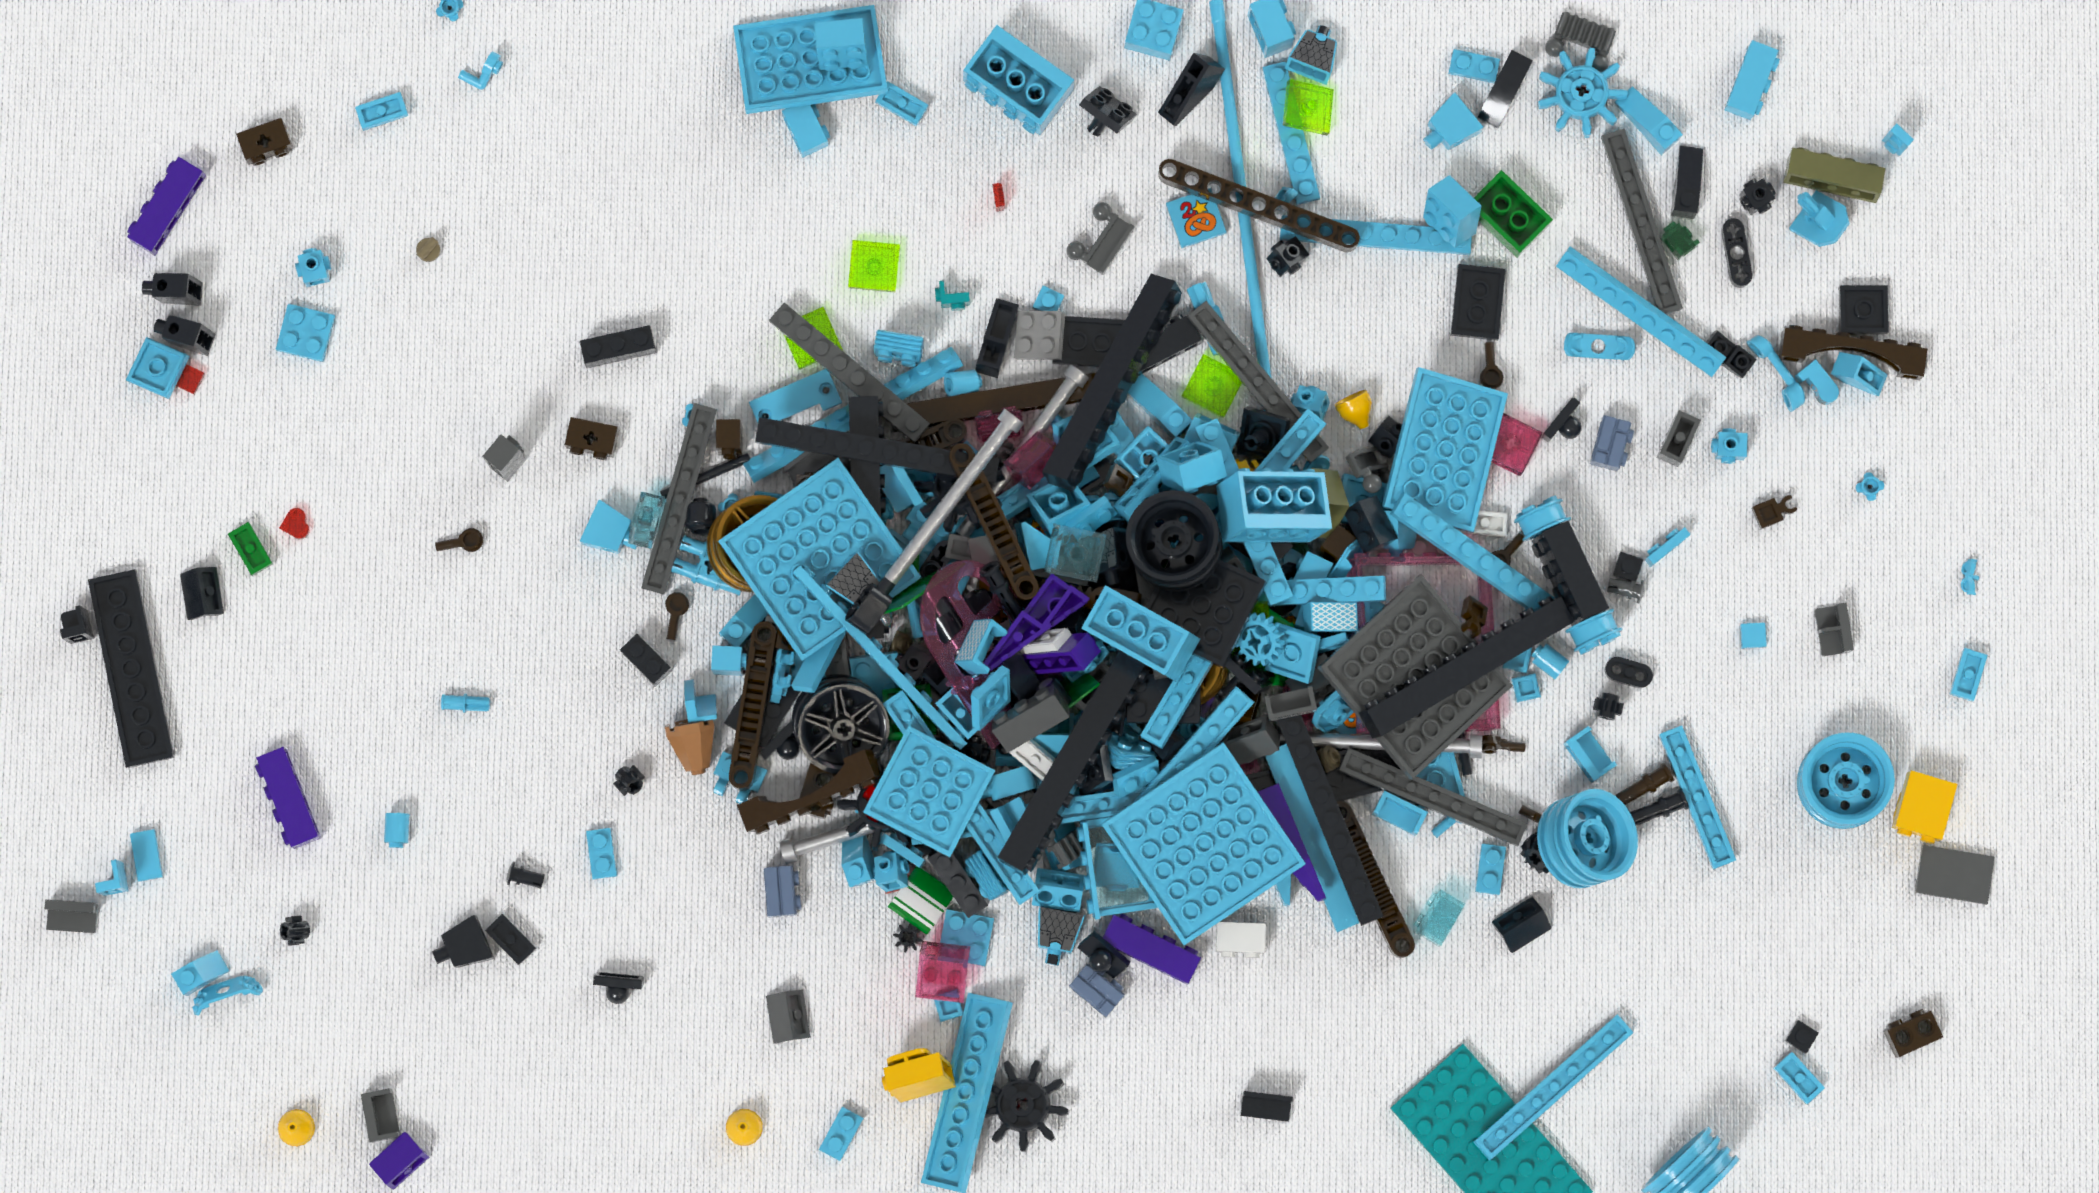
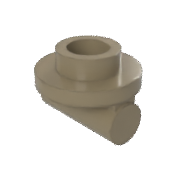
M434 237L422 239L417 244L416 255L425 262L436 260L441 251L439 242Z
M897 630L888 652L897 651L898 654L900 652L905 654L912 645L910 635Z
M1325 746L1316 751L1325 773L1339 767L1341 757L1338 750L1331 746Z

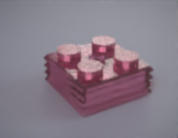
M1015 406L1002 409V411L1006 409L1023 422L1022 411L1016 410ZM992 410L979 412L978 416L975 417V430L979 443L986 442L1001 421L997 418L1001 413L993 414ZM1024 424L1017 433L1012 431L1007 438L1023 436Z
M1503 413L1491 462L1521 476L1542 436V432ZM1510 439L1515 440L1514 444L1517 445V447H1512L1511 449L1506 448L1507 443L1504 441H1509Z

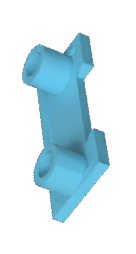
M824 369L754 399L749 404L758 423L759 417L762 418V415L765 413L769 415L768 419L781 421L818 404L821 405L823 411L842 404V400L830 373ZM825 387L830 390L827 394L823 393V388Z

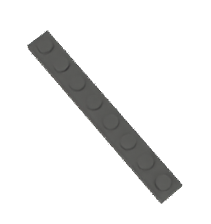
M1625 129L1604 134L1601 136V140L1655 306L1665 314L1682 310L1683 307Z
M1207 301L1202 303L1187 318L1266 412L1291 419L1290 430L1302 414ZM1318 434L1303 451L1302 455L1311 464L1327 451L1329 446Z
M785 302L769 319L773 326L857 396H878V402L883 401L882 417L912 442L915 443L930 426L928 421Z
M697 403L693 404L642 583V589L665 595L685 525L687 507L693 497L717 409Z
M1351 748L1347 749L1339 771L1517 847L1528 824L1417 776L1409 780L1402 770Z

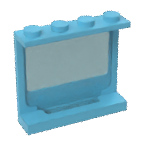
M1111 817L1080 821V827H1077L1078 841L1083 842L1084 851L1080 852L1081 864L1086 866L1087 875L1083 876L1084 888L1089 890L1090 899L1086 900L1088 914H1092L1095 920L1100 919V916L1158 908L1123 855L1110 851V849L1118 848L1102 826V823Z

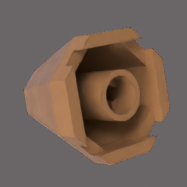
M688 719L674 722L675 727L673 728L670 727V724L665 725L666 737L685 771L691 772L692 775L706 773L705 769L710 767L714 720L688 723Z

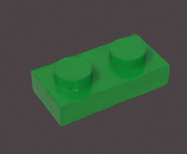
M249 522L228 533L251 576L273 565Z

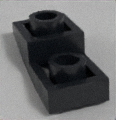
M1718 330L1714 331L1706 341L1707 344L1726 356L1721 366L1741 379L1744 378L1757 360L1740 345L1732 343Z

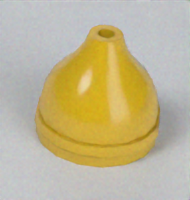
M1367 390L1353 393L1334 404L1335 409L1345 421L1356 425L1360 430L1369 426L1368 420L1372 401Z
M300 1109L286 1112L278 1123L279 1137L290 1146L298 1147L305 1145L311 1140L315 1132L314 1119L309 1113Z
M749 1109L734 1111L726 1122L728 1138L740 1146H749L755 1143L763 1132L761 1118L756 1112Z

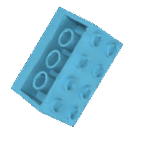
M998 25L995 26L963 69V81L966 88L973 93L980 92L985 96L984 100L993 107L998 105L1004 109L1003 113L1013 121L1018 119L1023 123L1022 127L1031 134L1036 132L1041 135L1074 91L1073 78ZM993 69H1000L1001 71H999V72H994V71H992V70H993ZM1017 82L1020 85L1014 86L1012 83ZM1037 96L1039 99L1034 100L1031 97Z
M1242 468L1236 470V473L1232 476L1225 477V480L1216 486L1224 542H1311L1332 529L1324 472H1315L1314 469H1305L1300 472H1293V469H1283L1279 472H1272V469L1269 468L1250 471L1249 468Z
M1106 585L1081 628L1176 682L1200 641V638Z

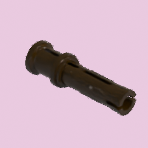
M1664 762L1653 772L1642 774L1643 776H1641L1640 781L1632 784L1615 796L1624 805H1627L1647 792L1655 793L1657 788L1666 782L1672 783L1674 778Z

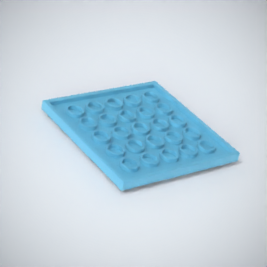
M839 458L829 463L718 541L801 661L846 630L793 575L792 571L799 565L802 568L807 566L816 575L814 581L819 586L822 584L826 585L856 552H859L881 581L903 552ZM911 564L889 593L892 598L921 578L913 564ZM834 593L830 597L836 604L840 601L848 610L852 606Z
M1224 742L1102 823V826L1183 945H1186L1306 864Z

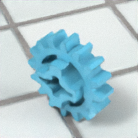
M1263 612L1258 616L1256 613L1251 614L1235 646L1241 649L1238 655H1246L1245 662L1252 659L1254 666L1260 663L1265 666L1278 659L1277 656L1283 653L1280 647L1285 645L1286 642L1281 640L1280 637L1285 633L1278 631L1280 623L1275 625L1272 623L1273 616L1265 619V613Z

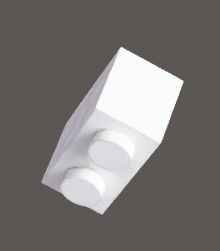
M1219 922L1216 924V952H1220L1221 957H1235V953H1245V958H1260V954H1265L1266 924Z

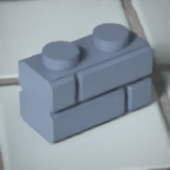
M1607 415L1601 418L1590 460L1591 465L1612 471H1618L1620 466H1625L1628 453L1624 452L1626 443L1631 444L1634 430L1630 429L1631 422Z
M793 866L764 868L767 917L796 916L797 910L801 909V897L795 894V886L799 885V872L794 871Z
M1087 964L1072 981L1069 988L1106 1018L1125 996L1122 993L1124 987L1114 979L1109 982L1103 977L1105 973H1097Z

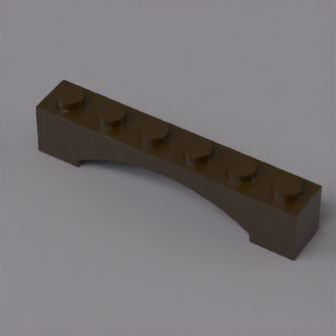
M1789 325L1788 328H1784L1781 332L1778 356L1784 361L1802 363L1807 356L1819 352L1834 350L1852 351L1884 362L1897 372L1896 377L1921 380L1925 374L1928 348H1922L1919 343L1909 342L1907 345L1898 344L1897 340L1884 339L1883 342L1874 341V337L1865 335L1860 336V338L1850 337L1849 333L1836 332V335L1826 334L1827 331L1824 329L1806 331L1803 330L1802 326Z
M864 749L843 758L844 765L835 777L823 787L807 796L785 802L769 801L766 796H756L738 804L737 808L746 831L756 832L757 835L770 830V825L775 823L778 826L790 822V817L793 815L803 816L809 814L814 806H827L834 802L833 798L841 795L844 798L854 794V789L860 786L865 789L877 784L876 779L881 778L882 773L873 750Z

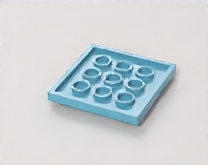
M908 725L863 813L950 858L995 770Z

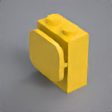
M1912 770L1908 771L1897 800L1891 828L1897 829V834L1911 837L1912 834L1920 836V840L1926 843L1934 844L1935 841H1941L1958 784Z
M918 1048L887 1058L888 1067L883 1068L885 1075L882 1077L883 1087L885 1091L890 1092L891 1096L895 1097L900 1103L956 1087L951 1064L939 1052L932 1054L926 1048Z

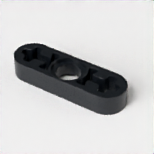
M1731 218L1723 224L1721 234L1730 282L1737 288H1743L1751 282L1753 276L1744 225L1739 219ZM1730 224H1733L1734 228L1739 230L1735 233L1736 242L1729 244L1728 241H1732L1733 236L1731 232H1727V229H1729ZM1733 247H1739L1743 250V257L1741 259L1732 258L1730 250ZM1745 262V265L1741 266V272L1746 274L1747 277L1743 282H1740L1739 278H1735L1739 272L1738 266L1733 267L1732 264L1739 265Z

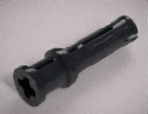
M989 562L980 569L979 574L985 577L990 585V592L998 596L1014 622L1023 609L1009 588L1010 582L1008 578L1004 577L999 569V562Z
M1678 789L1677 793L1665 798L1662 796L1656 799L1657 802L1634 810L1630 814L1633 817L1635 826L1660 816L1667 818L1670 816V813L1683 808L1687 810L1689 806L1682 789Z

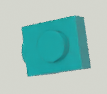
M939 281V287L935 288L936 302H941V308H951L952 311L965 310V306H970L969 292L945 294L944 281Z

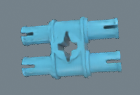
M684 535L682 541L691 546L681 543L679 550L698 555L700 562L694 565L676 558L674 564L683 568L673 566L671 572L691 578L694 584L697 582L714 588V591L722 589L740 596L742 591L734 589L723 582L713 569L709 574V568L706 566L707 562L710 563L707 555V541L701 542Z

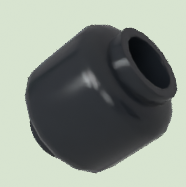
M706 498L693 499V502L687 507L686 528L696 535L708 534L712 523L716 519L715 505L708 502Z

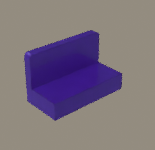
M403 1132L374 1158L369 1165L381 1180L394 1190L430 1157L415 1143L408 1133Z

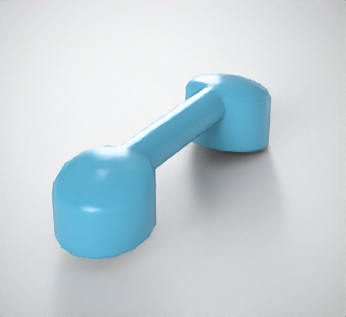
M1756 335L1748 340L1746 343L1751 351L1762 359L1768 357L1787 384V387L1782 389V397L1788 410L1793 412L1805 403L1804 391L1774 351L1772 344L1760 335Z

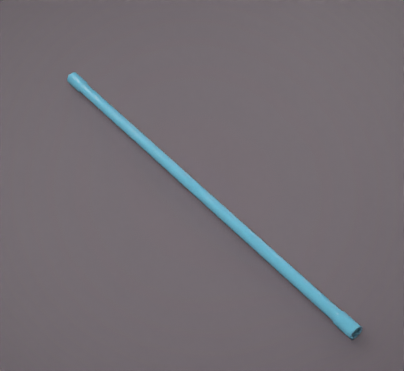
M1223 0L1209 1L1214 28L1218 63L1225 68L1220 81L1234 183L1246 187L1225 28ZM1235 192L1236 202H1240L1243 197L1240 193ZM1238 212L1257 362L1271 377L1251 218Z

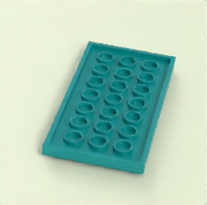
M1464 1044L1459 1046L1390 1107L1392 1112L1463 1193L1593 1192L1533 1123L1493 1159L1489 1161L1473 1142L1516 1103Z

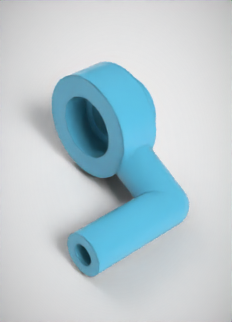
M493 51L490 53L484 63L480 78L464 70L460 72L458 78L480 90L485 89L493 73L497 75L503 65V62L500 61L501 55Z

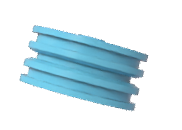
M1838 733L1821 740L1804 757L1797 774V791L1805 810L1818 822L1836 829L1859 827L1877 816L1888 804L1895 783L1894 769L1884 749L1874 740L1857 733ZM1841 754H1849V761H1843L1841 759ZM1826 764L1829 771L1822 773L1819 769L1820 765ZM1864 765L1870 767L1871 772L1869 774H1864L1862 770ZM1842 776L1845 777V781H1849L1845 788H1843V784L1838 783ZM1826 788L1829 791L1828 796L1821 797L1819 794L1820 789ZM1864 789L1870 791L1869 798H1864L1862 796V791ZM1842 801H1847L1849 804L1847 810L1841 808L1840 804Z
M1589 789L1559 799L1545 809L1538 824L1537 842L1541 858L1549 872L1561 883L1572 888L1582 889L1616 879L1625 874L1635 860L1638 848V835L1633 817L1621 800L1605 790Z
M1707 1126L1673 1155L1646 1182L1641 1191L1643 1193H1708L1737 1164L1739 1158L1736 1155L1733 1157L1729 1155L1731 1149L1728 1146L1718 1149L1717 1146L1721 1139L1717 1135L1712 1137L1710 1135L1712 1129Z

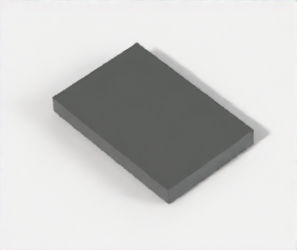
M1922 845L1915 893L1988 905L1995 857Z

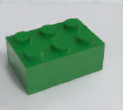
M1502 170L1474 197L1481 205L1479 222L1516 258L1553 221Z

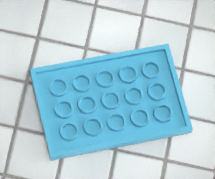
M874 5L733 26L746 114L888 93ZM862 18L867 66L857 69L849 67L838 68L834 71L820 70L814 22Z
M1421 367L1416 368L1382 507L1393 510L1400 495L1405 493L1454 528L1474 533L1508 393Z

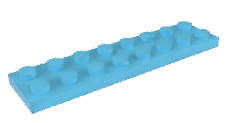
M972 993L967 995L950 1063L956 1087L943 1091L921 1179L923 1184L966 1193L1013 1005L1012 1002Z

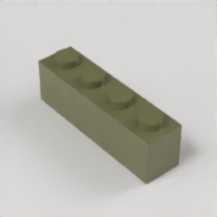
M1792 147L1787 158L1783 183L1877 203L1882 193L1886 168L1879 167L1874 163L1865 164L1856 162L1851 158L1842 159L1834 157L1829 153H1816L1806 148Z

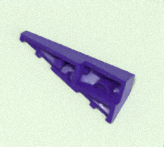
M1051 573L1036 596H1034L1025 610L1021 611L1007 630L1006 636L1001 638L983 664L990 668L989 672L1002 662L1085 605L1090 598Z
M1279 783L1258 791V794L1306 863L1293 872L1294 876L1314 896L1317 902L1325 900L1326 896Z

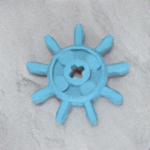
M1591 47L1586 54L1585 64L1579 66L1572 65L1565 51L1560 52L1559 59L1565 72L1560 78L1547 72H1541L1539 80L1556 87L1555 96L1538 101V108L1547 109L1555 105L1559 106L1563 114L1557 120L1555 127L1557 132L1565 128L1568 120L1573 118L1582 121V133L1585 138H1590L1592 128L1589 119L1598 114L1607 123L1614 126L1617 123V118L1605 107L1607 99H1627L1628 91L1609 89L1606 80L1619 71L1620 65L1615 63L1610 65L1605 71L1599 72L1592 67L1595 59V48ZM1581 89H1585L1583 97L1579 96Z

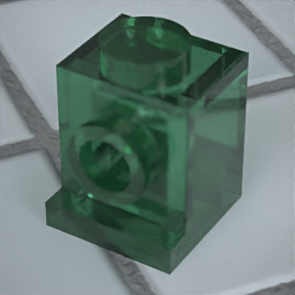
M1675 221L1663 229L1665 233L1661 240L1678 261L1694 250L1700 243L1698 239L1695 241L1691 239L1693 237L1692 233L1686 226L1682 227L1680 223L1676 224Z

